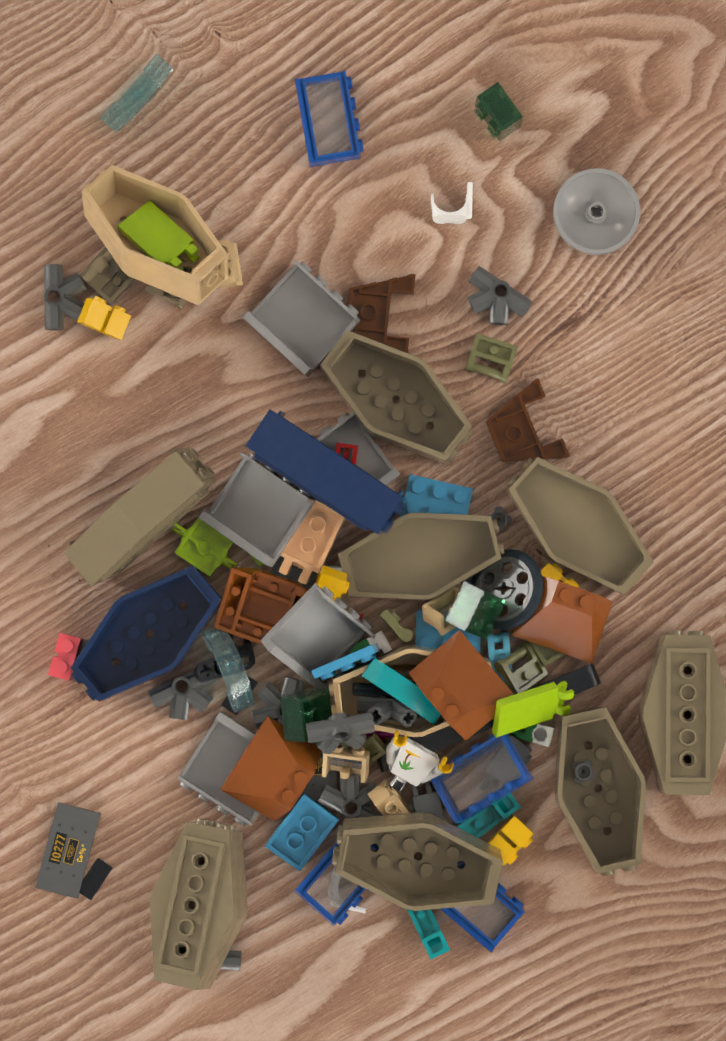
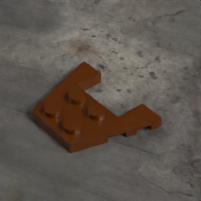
M416 274L349 288L348 305H352L359 312L357 317L361 320L351 332L408 353L409 338L387 336L391 293L414 295Z
M539 378L535 379L486 421L501 462L526 461L529 458L533 460L535 457L543 460L570 457L563 438L541 446L525 407L529 403L546 397Z

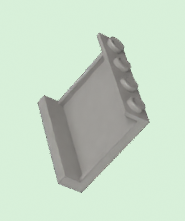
M294 260L293 263L295 265L257 307L251 313L248 311L243 318L303 374L309 377L324 361L347 330L351 331L361 320L357 317L359 312L352 305L345 306L341 302L343 297L335 290L330 292L326 288L327 283L319 275L315 278L310 274L312 269L302 261L299 264Z
M346 412L337 419L338 424L334 427L329 425L320 432L322 436L317 440L336 451V443L358 445L356 465L386 486L400 476L396 468L392 466L368 432L363 428L354 413L349 415ZM341 448L340 455H342L343 457L345 448ZM353 449L349 451V461L352 460Z
M241 452L240 455L243 457V460L210 510L208 512L203 510L198 518L265 565L273 567L315 504V501L310 498V494L301 488L299 490L293 487L294 484L284 477L280 478L276 475L277 472L268 466L264 467L261 465L260 461L254 458V454L246 455Z
M315 583L260 641L271 654L320 692H323L328 686L321 680V677L314 678L311 670L344 657L366 633L373 638L376 635L370 630L373 626L365 618L360 620V615L353 608L346 609L347 604L339 597L334 599V594L326 586L321 588Z
M219 712L212 726L177 779L181 781L179 785L188 791L194 789L199 792L198 797L209 803L211 800L216 803V808L227 815L230 812L236 816L234 820L239 824L251 826L259 812L221 791L220 788L256 733L223 712Z

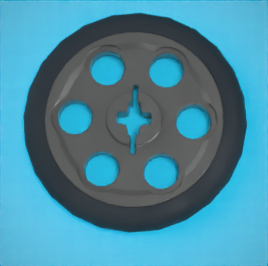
M504 550L505 553L501 554V560L473 575L469 592L472 597L473 611L476 616H478L480 610L482 611L479 618L486 615V617L480 620L482 623L489 617L490 620L483 624L492 629L508 630L522 625L532 617L541 602L543 578L540 568L534 559L520 550ZM507 563H511L512 570L505 574L504 566ZM523 573H527V582L521 584L519 581L520 576ZM494 574V582L488 585L486 582L487 576ZM507 586L512 588L506 591L505 593L500 591L507 588ZM525 594L526 602L519 606L518 598ZM488 595H492L493 598L492 603L488 606L494 609L491 613H489L490 610L482 607L483 604L485 605L484 601ZM507 605L508 613L502 617L500 610L503 606Z

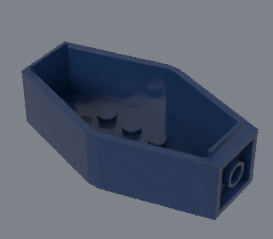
M269 409L246 444L247 448L256 453L254 458L362 530L369 531L370 529L378 535H382L383 532L388 533L394 524L391 521L395 514L400 515L406 506L404 503L406 498L402 496L404 492L401 490L398 493L333 449L285 419L286 413L282 411L276 413Z
M190 566L120 597L114 602L71 666V669L74 671L71 675L79 684L84 683L88 688L85 692L93 701L98 700L101 702L174 671L182 664L220 607L222 598L195 566ZM181 602H185L187 604L186 610H181L179 608V604ZM148 630H152L154 632V636L152 638L146 637V632ZM114 658L120 659L119 666L113 665L112 661Z

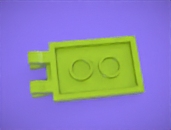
M150 200L117 225L118 230L147 257L182 271L181 265L183 262L177 258L182 253L192 263L200 259V256L197 254L199 249L194 245V239Z
M562 681L558 685L555 682H551L497 700L492 728L493 734L497 738L553 719L554 714L562 716L570 714V705H563L564 700L573 699L574 691L572 689L565 691L567 688L566 681Z

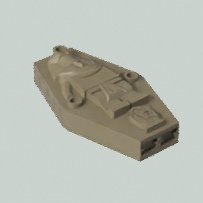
M535 457L533 460L529 458L522 465L524 470L519 475L514 474L507 482L509 487L506 491L545 555L553 562L619 594L625 595L654 562L614 496L607 490L539 457Z
M409 513L393 521L394 524L388 533L383 532L382 535H378L374 532L340 552L338 556L342 572L347 573V582H350L347 590L348 596L428 600L436 598L501 560V554H504L505 551L502 541L497 540L496 533L500 531L497 519L492 520V516Z

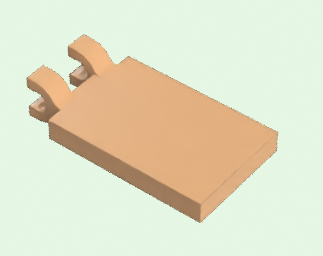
M313 498L311 499L315 501V504L280 555L285 559L278 571L284 575H289L292 565L303 569L298 581L305 585H308L313 571L318 574L320 573L322 565L345 519L325 504Z

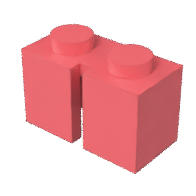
M59 633L54 651L58 653V656H53L48 675L68 681L73 680L71 674L74 671L71 669V666L80 654L83 638Z

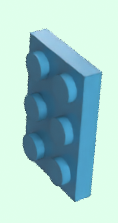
M410 474L404 497L406 498L404 500L406 506L401 512L400 517L409 513L467 515L473 489Z
M416 610L415 645L437 649L460 630L480 653L481 621L476 619L477 616L473 612V617L441 636L436 628L423 621V610ZM449 612L444 614V619L449 617Z
M377 643L311 670L314 678L321 677V680H325L337 675L335 671L341 668L343 672L357 666L356 661L361 660L364 663L377 658L375 653L380 652Z
M303 793L266 842L265 847L300 872L339 821V818L310 796Z

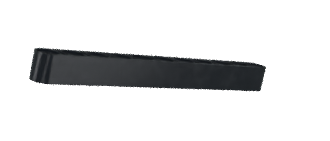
M591 663L527 690L551 682H555L558 685L560 682L566 681L567 688L565 691L572 689L575 695L601 684L594 664ZM494 718L474 735L493 728ZM450 725L422 737H409L432 752L464 740ZM386 754L377 759L381 773L390 770L386 762Z

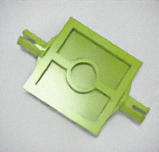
M197 518L193 526L187 530L178 523L174 526L181 531L174 527L171 531L182 537L175 554L211 577L222 564L230 570L232 566L228 563L235 567L238 563L227 557L234 542L200 518Z

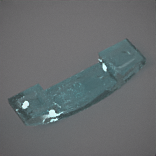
M156 54L143 69L144 72L117 103L114 102L100 119L116 133L120 131L153 97L167 79L173 67Z
M214 627L202 631L209 652L213 651L229 692L226 694L234 713L255 705L246 670L229 634Z

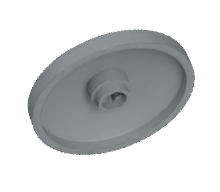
M587 169L574 174L562 185L554 202L553 218L559 235L571 248L588 255H605L620 249L631 239L639 223L640 204L635 190L621 175L607 169Z

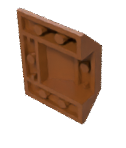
M232 567L214 628L263 645L260 640L308 590L298 582L261 569Z
M542 576L543 594L537 610L525 623L513 628L511 635L592 663L613 601ZM524 595V598H523V601H522L521 606L526 602V596H525V595Z
M460 630L409 672L422 693L449 725L465 740H468L494 718L497 700L514 695Z
M267 715L220 790L271 820L276 821L292 809L314 775L321 750L317 748V744L309 743L308 739Z

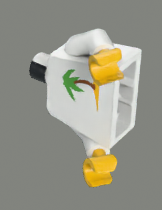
M398 730L395 731L394 738L386 747V762L389 765L390 772L395 774L390 785L398 791L402 790L406 782L418 786L420 783L424 784L442 773H450L454 766V763L446 764L448 759L446 756L439 762L440 759L436 753L408 738V734L399 736Z

